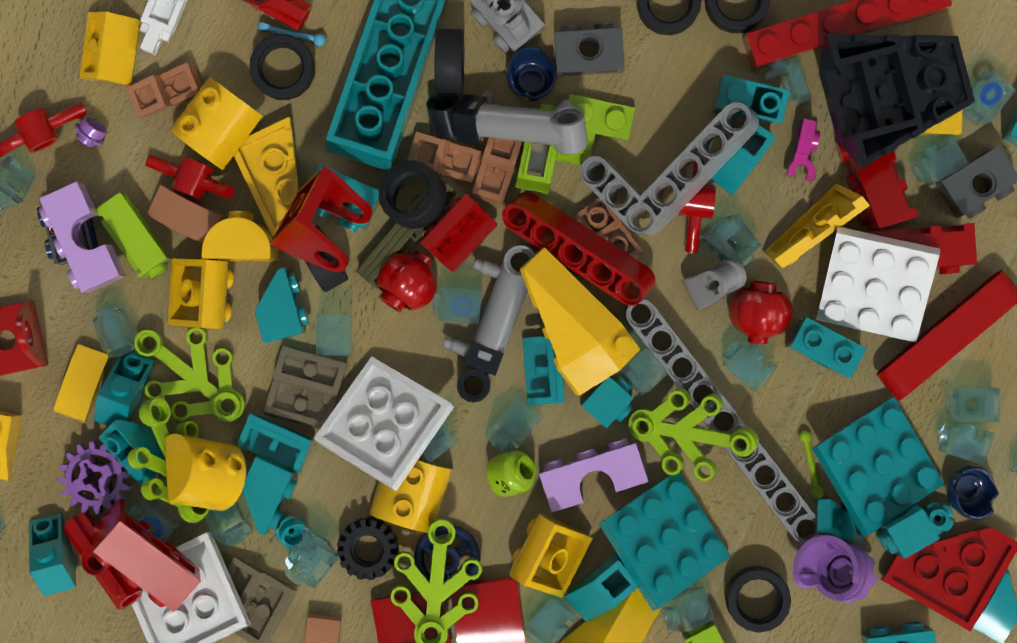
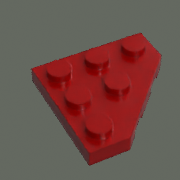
M991 526L948 536L935 541L905 559L894 554L880 579L971 632L1017 553V541Z

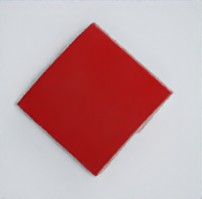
M512 577L467 582L451 595L452 608L458 604V598L464 592H473L478 598V608L476 611L465 614L455 622L457 643H525L518 583ZM465 597L462 600L463 607L471 608L474 606L475 601L473 598Z
M419 591L412 592L411 600L426 616L427 601ZM396 594L394 597L397 601L402 602L407 599V594ZM391 596L370 600L378 643H416L414 638L415 624L401 607L395 606L392 603ZM442 603L440 608V617L444 614ZM433 627L427 628L424 632L427 638H434L438 633ZM449 636L445 643H450Z

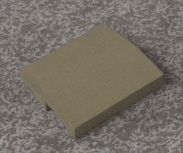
M282 346L273 374V383L263 411L264 415L320 430L337 405L347 363Z
M233 557L227 569L251 622L250 626L235 633L250 643H269L298 590L238 557Z

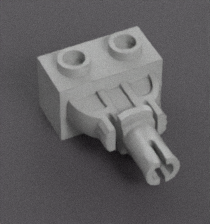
M470 0L473 7L470 14L482 28L488 25L496 34L492 39L504 53L508 50L512 54L516 53L521 48L526 47L545 30V24L524 0Z

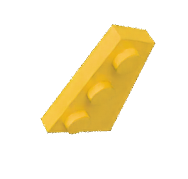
M287 117L249 135L234 155L272 237H274L297 191L300 189L291 117Z
M835 184L763 253L772 263L783 269L796 262L801 255L870 205L863 196Z

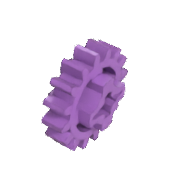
M97 440L89 442V449L82 443L76 446L78 454L73 452L66 454L70 463L60 465L59 468L66 472V476L58 478V482L66 483L67 488L61 494L62 496L68 494L73 496L70 501L71 506L82 503L81 512L84 513L88 512L91 506H93L95 514H99L103 511V505L109 510L114 504V499L117 501L121 498L125 501L126 497L122 490L132 489V485L126 482V478L130 476L115 456L108 452L104 444L99 448ZM94 455L103 456L111 461V463L99 462ZM79 464L81 471L78 479L75 480V472ZM100 471L102 477L97 482L92 483L90 477L94 472ZM117 474V483L113 490L111 482L113 476ZM86 490L92 492L95 498L98 497V499L89 498L85 496L81 491Z

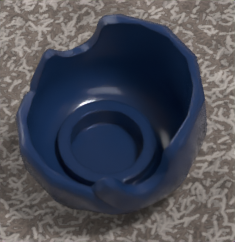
M538 47L521 48L512 55L506 68V81L510 90L525 101L534 102L542 100L552 92L557 80L554 61L543 54Z
M967 465L959 469L950 477L946 488L949 505L961 516L981 520L994 512L992 504L999 495V492L994 484L992 475L984 468Z

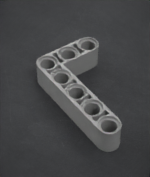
M734 102L728 104L644 193L616 164L599 156H592L584 160L580 169L581 178L630 230L646 236L656 235L756 132L759 125L758 115L743 103ZM740 112H745L747 116L745 124L740 128H735L733 124L735 116ZM721 137V149L717 153L712 154L709 148L711 141ZM692 162H697V174L693 178L688 179L686 176L688 165ZM600 165H603L605 167V175L601 180L596 181L594 176L595 170ZM672 186L675 193L674 198L669 203H664L663 192ZM626 188L628 197L624 203L619 204L617 202V194L621 189ZM645 211H649L651 216L650 223L645 228H642L639 223L640 216Z

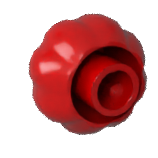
M418 250L414 254L398 252L389 257L380 268L379 274L375 279L376 286L382 291L379 299L399 313L404 308L415 311L428 305L437 291V278L430 267L433 261Z
M750 281V288H743L737 291L729 304V318L736 330L748 336L747 342L768 344V338L782 334L790 325L793 317L792 303L786 293L777 291L776 283Z

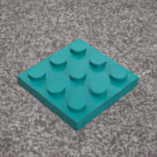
M894 397L886 399L812 447L813 452L862 536L872 534L944 485L943 480Z
M680 473L667 475L599 522L600 527L652 611L661 608L730 557L729 552Z

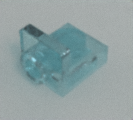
M783 59L768 66L770 71L763 76L765 83L784 76L786 81L782 82V88L790 90L788 101L793 100L795 107L808 103L812 99L798 61L789 64L788 59Z
M644 349L619 371V374L638 396H642L667 376V371L649 349Z
M516 396L489 429L486 436L498 451L504 453L515 451L543 417Z
M444 422L422 454L431 463L459 440Z
M237 501L233 506L224 511L210 509L205 516L212 536L223 546L238 544L245 539L246 535L253 532L251 524L245 520Z

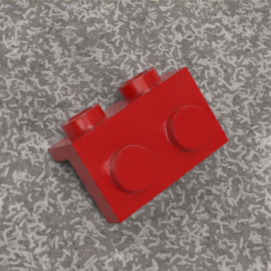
M467 193L462 199L457 198L450 204L447 209L448 214L439 223L432 224L426 230L424 239L420 243L451 272H455L497 227V222Z

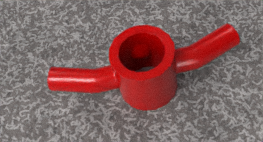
M79 103L48 117L44 108H38L25 113L14 121L18 133L0 142V158L24 144L29 153L38 152L53 145L59 140L55 128L87 114L85 107L82 103Z
M152 154L147 158L145 166L173 177L174 180L171 188L201 200L205 191L226 199H231L235 195L234 187L211 178L214 168L184 156L180 165Z
M694 162V163H693V176H692V178H693V177L697 174V172H698V164H697V162ZM704 185L678 212V216L688 217L685 251L688 253L698 252L702 218H713L716 198L715 185Z

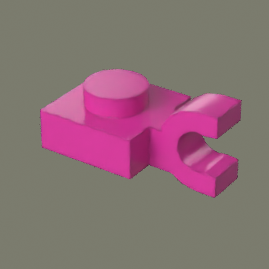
M803 119L799 122L792 154L793 159L787 168L786 176L794 177L796 167L803 166L807 171L805 180L814 181L815 167L808 160V156L811 150L816 151L818 147L820 131L815 130L817 121Z

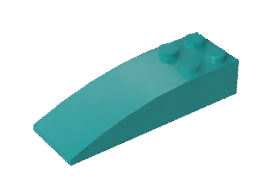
M374 0L326 137L327 152L386 171L393 167L447 0Z

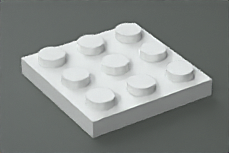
M838 227L816 320L917 342L940 256V249Z
M371 356L320 428L314 440L389 488L397 491L454 407L447 400Z
M206 532L176 547L200 569L201 582L174 612L167 606L162 608L156 605L148 597V592L145 590L142 592L141 597L132 604L148 643H214L251 625L211 532Z

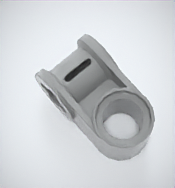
M730 259L712 268H706L682 282L696 310L699 311L721 300L726 294L744 286L746 283V272L738 261Z

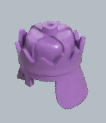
M831 535L816 536L804 543L797 552L793 564L794 581L799 587L803 589L817 587L826 597L852 605L855 600L867 597L869 587L876 584L878 578L873 573L875 561L865 552V545L853 544Z

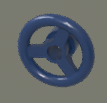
M454 525L455 536L461 538L464 543L455 548L447 546L446 553H450L453 556V562L445 564L443 583L450 579L452 572L458 568L460 556L470 552L471 558H475L479 562L481 560L480 549L475 538L467 530ZM439 526L436 528L435 534L436 536L448 534V529L444 526ZM424 533L415 547L414 564L430 582V573L424 563V552L427 551L433 554L434 544L430 542L428 533ZM470 563L466 572L474 575L478 571V566Z

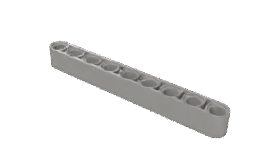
M643 299L639 304L645 305L648 308L650 316L645 323L638 324L631 317V311L634 306L627 305L625 319L628 325L674 385L689 392L691 396L690 405L694 410L700 406L693 398L694 389L699 385H706L709 387L711 394H717L722 398L724 406L720 412H727L730 415L731 424L725 430H718L714 425L715 416H708L703 420L708 429L733 434L738 428L747 427L656 307L650 301ZM658 331L666 332L670 338L669 346L661 351L656 350L652 345V337ZM679 358H685L690 363V371L684 377H677L672 370L673 363ZM713 400L707 401V405L711 410L717 409V405ZM760 443L750 455L745 457H739L730 448L723 447L784 528L796 541L804 544L811 538L820 536L817 533L816 515ZM764 465L769 466L772 470L771 479L766 483H758L755 478L756 470ZM784 492L790 493L792 496L791 506L786 510L778 509L776 499L779 494ZM804 519L811 520L813 524L812 532L807 536H799L797 533L798 523Z

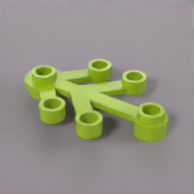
M191 328L186 334V341L191 348L193 368L163 345L162 336L157 331L143 330L134 339L136 351L142 356H155L184 379L171 382L149 381L144 389L145 395L149 399L163 398L165 395L201 392L211 401L193 404L184 400L177 401L171 407L172 417L178 421H184L191 416L214 414L217 419L224 422H232L241 417L245 410V401L243 396L233 389L231 365L234 361V355L229 349H217L212 355V361L218 367V389L208 381L204 347L208 340V335L204 329ZM195 331H199L202 334V341L199 344H195L191 339V335ZM147 337H153L156 342L155 347L151 350L145 346ZM220 352L227 353L229 357L228 362L224 365L220 364L217 360ZM153 384H158L161 387V393L158 396H153L150 392V387ZM225 399H231L234 402V409L230 412L223 408ZM180 404L185 405L187 408V414L184 417H180L176 413V408Z
M677 388L671 392L668 400L655 410L642 408L630 416L628 422L630 433L635 439L641 442H649L662 458V469L668 475L678 474L684 468L685 462L680 454L672 451L663 436L673 437L695 465V476L704 482L711 480L716 475L717 466L712 460L707 459L695 442L728 447L734 454L741 457L750 455L759 444L757 433L749 427H740L733 434L695 427L708 416H715L723 409V400L717 394L707 395L701 401L699 407L677 423L662 420L674 410H683L690 404L691 396L683 388ZM675 394H679L684 398V404H678L675 401ZM708 400H713L716 403V410H711L708 407ZM640 421L648 424V431H644L640 427ZM737 439H743L746 442V449H742L737 445ZM669 459H673L677 462V469H673L670 467ZM701 465L709 467L710 475H705L701 471Z
M162 398L145 401L139 409V418L144 424L152 428L165 460L152 455L147 448L140 447L129 452L128 463L134 469L148 468L167 477L165 437L170 434L165 424L170 418L171 411L168 403ZM194 421L181 422L176 427V434L188 436L186 433L187 427L189 436H199V427ZM138 454L141 455V463L138 460ZM160 479L146 480L142 484L141 492L145 499H161L168 503L167 487L164 486ZM152 485L155 488V494L152 492ZM170 503L178 507L182 519L189 523L201 521L210 510Z
M437 519L430 524L428 529L429 540L434 544L430 582L414 564L415 560L411 553L402 551L394 559L396 570L404 573L427 601L425 616L411 600V592L407 586L397 585L391 591L392 603L395 606L401 607L416 626L414 630L416 643H445L448 637L447 629L465 614L473 613L478 608L477 596L473 592H464L459 596L458 604L440 617L441 603L469 580L479 578L482 573V566L475 558L466 559L462 564V569L443 583L447 546L455 539V528L449 520ZM439 526L446 527L448 529L447 536L444 538L437 537L435 534L436 528ZM403 556L408 557L411 560L410 566L407 568L400 567L398 565L399 558ZM470 563L478 566V571L474 575H470L465 571L466 566ZM396 591H405L407 599L402 602L397 601L394 597ZM465 597H471L475 601L474 606L465 608L462 605V600ZM433 627L438 633L434 638H427L424 634L425 630Z

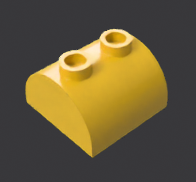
M209 76L169 131L223 170L263 116Z
M229 211L228 218L215 224L206 234L202 245V259L217 261H279V249L270 244L273 239L270 231L254 222V213H249V211Z
M172 258L167 325L224 329V322H228L231 317V307L226 302L227 289L231 288L234 280L233 272L228 269L229 262Z
M171 434L165 437L168 503L224 511L235 504L242 493L246 479L245 459L237 446L181 434Z
M419 458L397 491H394L380 481L378 482L369 514L404 528L428 533L430 524L437 520L453 468Z
M539 513L537 518L532 519L527 526L528 536L522 548L517 549L512 556L511 562L513 566L509 575L524 586L563 598L593 538L564 522Z

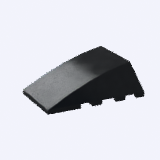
M830 33L824 35L819 75L837 141L860 169L870 165L873 161L892 152L903 143L919 136L932 126L941 123L975 103L958 36H870L868 34L839 35Z

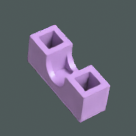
M76 181L39 198L43 206L39 209L40 215L46 226H52L57 237L53 240L54 246L61 258L66 257L71 268L67 271V274L75 289L80 288L82 293H90L126 276L112 245L104 244L89 250L80 241L79 230L81 225L86 220L98 215L85 184Z
M627 438L608 443L609 449L596 453L595 448L576 453L577 460L564 463L563 458L543 464L545 470L539 471V476L551 513L584 503L580 492V483L583 477L592 471H602L609 475L616 492L647 483L648 479L636 442L628 443Z

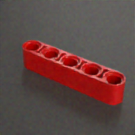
M524 191L503 209L502 220L508 229L539 249L545 247L560 263L628 306L638 305L654 287L656 282L655 275L648 266L535 193Z
M1003 269L999 270L917 338V342L909 344L876 373V376L897 401L903 399L1017 304V286Z

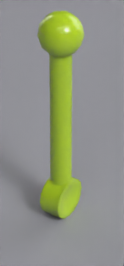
M803 430L799 433V440L804 444L813 485L810 494L815 499H821L825 493L824 489L819 486L810 445L812 434L808 430Z

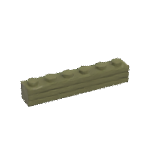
M442 180L446 186L447 195L445 208L456 196L457 192ZM428 182L426 188L421 194L415 196L411 206L403 211L404 213L413 212L425 203L430 192ZM396 222L394 226L386 231L385 237L381 242L374 245L371 254L360 262L356 272L369 284L378 289L375 279L384 262L398 252L408 253L431 224L423 228L410 229L402 227Z

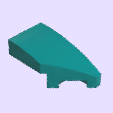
M831 499L818 500V534L835 536L853 544H863L862 534L856 533V524L847 509L843 510L840 504Z
M1009 570L1005 571L973 627L1000 643L1005 641L1017 622V597Z

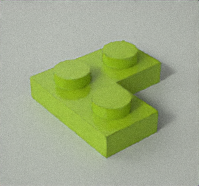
M570 94L569 100L572 106L579 107L584 112L588 143L584 150L578 153L563 154L557 152L556 161L581 166L584 160L591 157L595 135L628 142L635 107Z

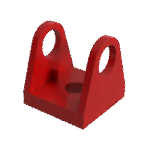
M323 166L297 191L270 244L325 270L342 272L348 265V257L311 223V220L316 210L321 208L348 221L364 224L370 221L373 210L343 179L332 170ZM342 202L354 204L364 214H356L349 211L343 206ZM317 251L327 252L339 262H330L321 257Z
M35 301L0 307V335L8 330L15 336V345L11 349L6 350L0 345V376L48 366Z

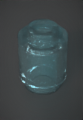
M108 305L97 310V315L93 317L92 322L102 350L106 351L108 357L111 358L123 356L134 349L132 342L135 338L124 309L116 308L115 305Z

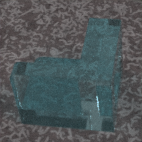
M12 156L0 160V211L23 202L36 177Z
M317 314L316 355H353L351 316Z

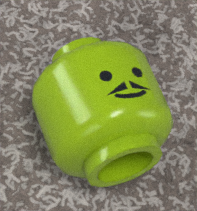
M519 450L494 456L489 460L486 467L487 483L491 490L501 497H511L526 493L535 482V464L524 452Z

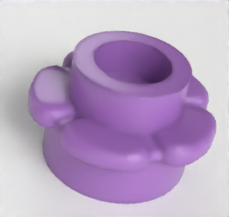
M84 117L81 123L75 124V129L78 131L76 137L83 144L94 147L95 144L102 145L104 143V136L107 134V130L96 120Z

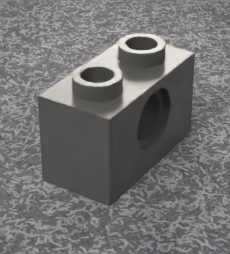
M614 23L595 24L593 30H581L580 25H567L561 27V32H554L557 77L624 72L622 28H615ZM585 41H592L597 45L598 53L593 57H585L579 50L580 45Z
M1000 145L938 181L935 185L956 218L966 214L970 219L986 209L984 203L995 196L996 200L999 201L1014 192L1015 189L1012 185L1017 183V172ZM976 175L981 176L986 181V190L983 194L976 192L972 186V181Z

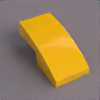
M80 344L77 345L54 406L55 413L86 423L97 398L98 387L109 364L110 355Z

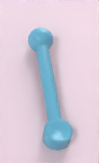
M259 22L257 28L264 32L290 35L294 38L312 41L316 46H323L326 43V37L321 33L311 35Z

